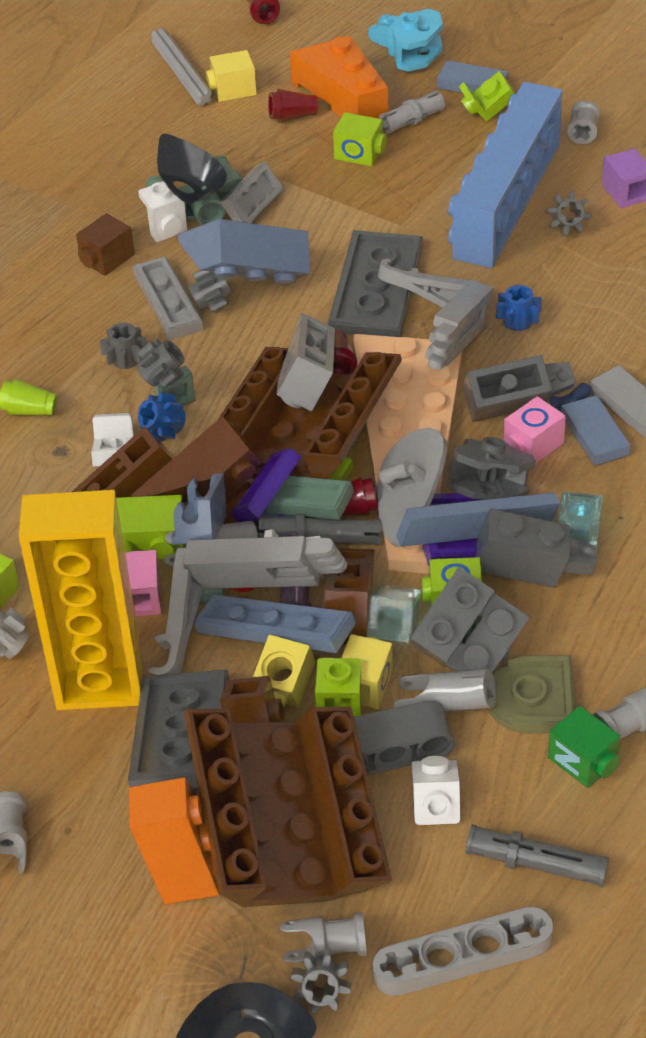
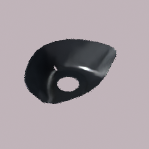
M161 134L157 154L158 173L167 187L181 201L188 203L202 201L224 186L227 181V173L216 158L183 139L170 134ZM176 181L183 182L189 185L194 192L185 193L177 189L173 183Z
M241 982L228 984L214 990L199 1002L183 1022L176 1038H235L243 1032H253L260 1038H312L317 1027L312 1015L300 1003L283 991L262 983ZM242 1009H243L244 1014H245L244 1018L241 1016V1010H242Z

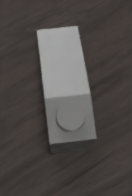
M302 312L297 320L278 379L277 395L291 407H304L312 411L333 374L335 328Z

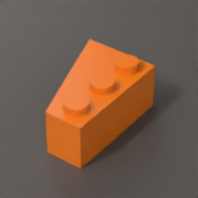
M350 35L336 37L331 41L290 51L292 85L297 88L303 86L311 92V95H316L318 101L324 100L330 104L331 111L340 117L345 112L379 119L380 114L389 111L387 85Z
M184 777L129 787V828L164 904L218 896L219 890L201 798L187 779Z

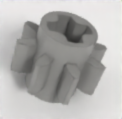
M12 607L6 612H0V656L4 655L8 659L14 657L22 649L29 637V634L24 631L26 625L23 623L26 621V618Z

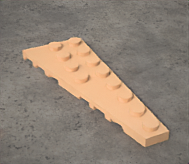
M354 334L353 348L357 357V366L365 352L401 354L402 358L400 365L365 423L377 497L379 472L383 461L391 448L404 436L417 429L428 427L436 429L447 441L448 454L463 351L448 366L445 365L442 369H433L428 366L429 359L425 358L427 348L432 344L429 339ZM447 455L435 494L442 493ZM383 533L388 571L429 574L430 566H428L422 547L423 544L395 547Z

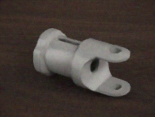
M646 686L625 696L620 705L606 712L599 710L593 716L621 735L620 741L635 731L645 732Z
M3 791L0 792V854H11L17 857L18 872L22 874L27 863V832L23 828V815L27 812L28 800L20 793Z
M356 912L353 918L324 921L322 916L289 920L281 923L279 929L283 932L305 931L312 937V942L308 948L284 953L282 959L285 962H304V954L307 951L314 958L324 956L327 948L331 949V954L357 952L359 956H367L362 912Z

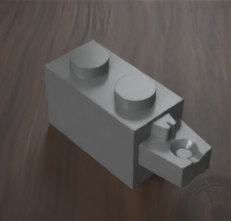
M542 355L469 371L466 373L463 390L472 422L514 413L537 396L548 402L549 397L572 389L575 385V378L569 362L544 364Z
M491 508L476 543V557H480L481 573L553 588L556 587L562 572L591 575L597 563L596 546L571 538L570 525Z

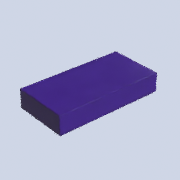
M292 448L272 454L233 509L231 516L238 522L259 519L301 456Z

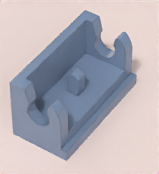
M224 473L212 474L210 489L205 497L199 495L197 492V480L192 478L187 488L188 505L184 508L183 502H179L174 510L175 530L171 535L172 544H187V540H212L216 538L227 516Z

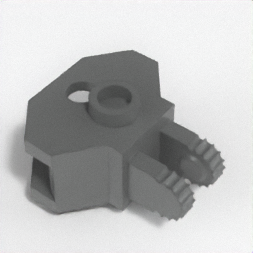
M485 437L482 441L466 438L463 445L457 446L454 449L448 486L451 491L480 500L529 495V488L526 482L530 469H534L536 460L532 454L510 447L508 443L498 438Z

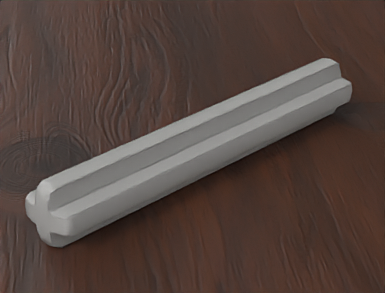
M166 29L153 30L151 32L153 37L151 42L199 106H203L205 103L210 104L213 100L211 97L212 91Z

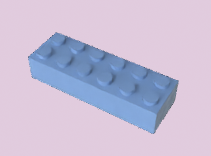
M523 82L517 94L511 95L506 113L500 114L496 130L487 136L485 149L482 153H477L471 173L464 175L461 190L458 195L454 194L450 200L448 214L453 216V224L449 231L448 242L452 244V259L493 269L560 146L562 89Z

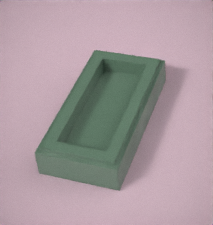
M288 476L266 507L267 513L304 514L306 517L340 520L354 493L351 481Z

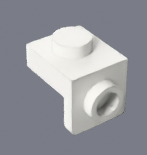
M164 181L154 183L149 187L139 190V198L147 207L150 235L155 242L188 231L185 204L167 187Z
M130 413L100 414L93 417L94 443L91 451L93 467L101 466L134 436L132 415Z
M429 756L421 761H413L412 781L415 823L417 825L459 823L460 787L457 760H448L442 756Z

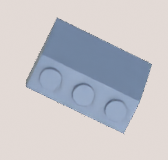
M218 219L178 234V242L200 270L215 272V277L230 278L239 274L245 275L246 281H263L267 278H272L275 284L287 285L295 283L298 277L310 274L308 231Z

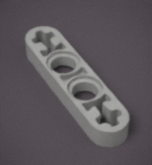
M525 907L389 945L380 949L374 957V983L384 994L391 996L404 995L539 956L545 953L551 946L553 938L552 919L548 913L540 908ZM531 926L534 932L539 931V936L532 938L529 932H523V928ZM506 931H509V938L514 939L513 945H508ZM481 936H489L497 940L499 947L491 953H482L476 950L472 944ZM435 949H445L452 953L454 959L446 966H436L429 962L427 956ZM413 957H419V972L416 971V963H413ZM395 964L398 970H402V975L394 977L391 971H387V966Z

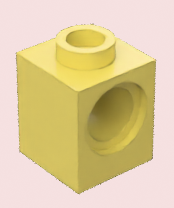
M269 635L253 677L270 675L275 699H281L283 708L286 704L299 708L316 660L309 645ZM280 670H292L291 675L283 681L273 680L275 674Z

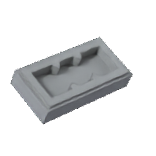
M263 161L257 164L220 201V204L233 221L252 223L284 190V187L266 162Z

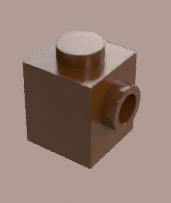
M107 213L76 234L80 262L104 276L135 255L131 227Z
M270 675L227 680L220 703L222 709L230 708L233 723L284 722L283 703L281 699H275Z

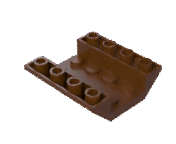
M265 347L219 419L223 416L228 420L263 461L256 468L251 478H256L272 454L292 448L301 458L289 476L328 479L342 464L402 361L401 354L365 352L353 374H332L316 405L310 411L304 407H291L277 395L278 379L288 348Z
M312 707L296 722L233 723L230 708L187 709L184 712L220 895L241 907L327 902L387 884L392 880L352 707Z

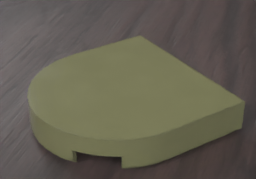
M571 655L518 656L507 660L506 665L492 673L495 681L496 698L494 706L488 708V711L499 724L512 731L528 734H549L552 728L575 710Z

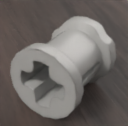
M581 100L572 106L571 121L567 127V135L574 143L588 144L597 136L598 129L596 124L599 121L600 109L594 102Z

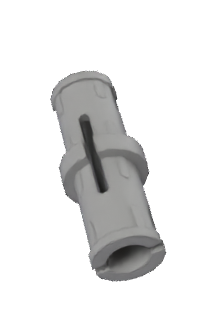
M435 90L419 99H408L402 103V106L380 114L379 119H383V131H386V134H391L410 124L418 125L427 116L443 111L445 109L443 96L441 93L438 94L439 91Z

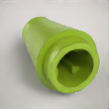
M14 378L13 381L4 380L0 391V410L7 411L8 415L53 416L57 393H52L17 378Z

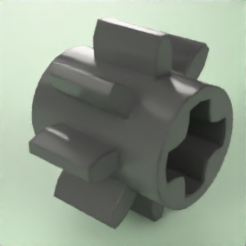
M574 191L568 193L566 200H563L558 194L555 195L553 200L557 205L554 208L551 207L545 210L547 214L552 215L553 219L548 227L558 226L562 228V236H566L569 233L570 227H573L578 233L583 231V227L579 222L591 218L590 214L584 213L583 208L588 200L584 199L580 202L575 200ZM569 205L570 212L575 213V217L566 222V216L561 214V210Z
M199 270L192 274L196 282L188 285L200 310L209 306L211 311L215 312L228 305L225 297L233 292L226 278L215 277V272L212 273L205 270Z
M118 323L106 330L107 339H101L100 346L102 355H106L108 365L113 364L120 369H129L142 361L137 352L147 344L146 337L141 335L140 327L135 328L129 323Z
M156 339L154 342L150 341L137 352L143 359L137 365L138 372L151 386L159 384L163 388L169 384L172 386L184 375V372L179 368L185 362L184 355L169 340H165L163 343L159 339Z
M328 948L324 952V956L315 958L310 952H305V970L293 968L291 979L302 983L295 990V1001L305 998L311 1003V1012L314 1014L319 1006H326L328 1004L334 1011L338 1010V992L342 994H350L352 983L340 979L348 971V962L344 961L337 964L331 959V949ZM319 974L328 976V981H326L324 988L315 986V981Z

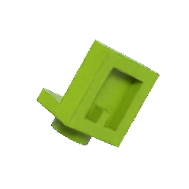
M500 71L486 80L474 92L465 82L459 85L465 96L461 99L463 105L472 115L478 112L486 122L509 104L512 94H516Z
M319 658L317 660L316 707H352L354 717L362 715L360 659Z

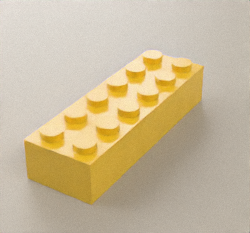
M115 490L22 495L19 540L56 709L70 710L139 706L144 664Z

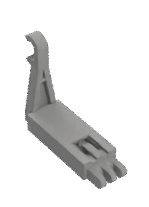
M389 258L381 260L378 272L379 279L408 289L442 307L434 317L433 326H436V328L430 334L429 341L432 344L427 348L425 358L429 359L428 366L433 369H442L445 365L448 366L484 329L494 287L474 280L468 281L418 273V268H411V271H403L391 267V260Z
M305 536L187 540L186 548H177L166 634H160L155 637V640L164 650L170 648L168 662L161 668L153 666L148 672L152 676L181 673L187 642L203 589L318 586L320 574L343 572L347 567L346 560L329 538L306 539Z

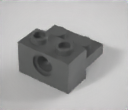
M458 567L410 637L409 643L452 671L488 668L493 673L530 617L494 593L495 590ZM481 617L482 619L466 643L463 644L461 642L476 618Z

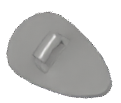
M429 427L417 429L404 436L391 448L381 466L378 482L379 518L381 519L384 535L395 547H401L396 535L406 508L430 506L443 472L447 455V441L436 429Z

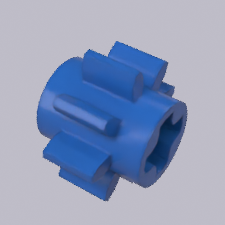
M511 286L505 293L498 294L496 319H504L505 327L511 330H526L531 326L532 322H539L542 299L541 297H533L532 289L527 286Z
M160 392L158 396L149 395L148 400H145L138 410L140 429L145 426L159 441H164L165 437L175 439V434L179 433L185 425L186 414L183 409L184 405L175 403L176 395Z

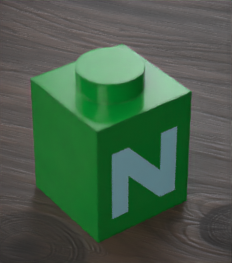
M579 705L549 731L548 759L589 788L601 777L605 779L616 770L620 762L618 755L621 735Z

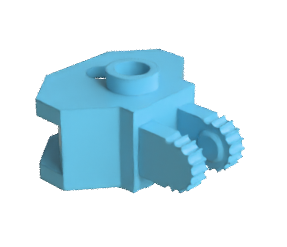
M425 9L412 13L403 12L399 17L385 14L378 19L377 24L372 25L368 29L367 34L370 40L375 42V44L378 43V45L387 47L388 55L394 57L397 69L410 72L426 68L443 51V44L439 34L443 29V22L440 12ZM421 52H427L428 54H426V55H421L420 53H421Z

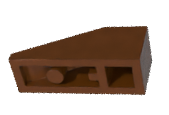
M222 416L131 495L133 497L182 495V502L188 501L187 488L192 478H196L198 483L197 492L204 497L210 489L212 474L224 473L225 490L234 488L238 483H243L250 479L255 473L256 468L263 461L240 432Z
M144 426L72 492L115 490L116 498L133 497L131 494L174 458V455Z
M337 548L346 560L347 567L343 572L330 573L327 577L324 591L325 609L352 612L356 621L355 626L343 644L348 643L351 634L368 638L374 549Z

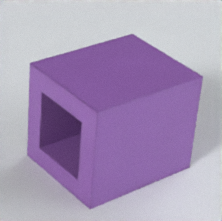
M635 148L604 157L602 186L620 208L646 201V161Z

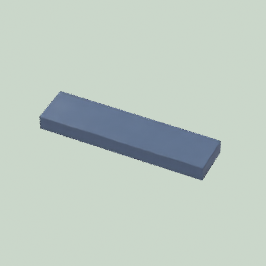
M543 493L406 508L396 537L401 547L478 538L490 508L553 521L560 501L556 493Z
M213 595L193 624L198 634L266 643L268 636L273 635L309 645L311 650L337 653L355 626L356 621L352 612Z

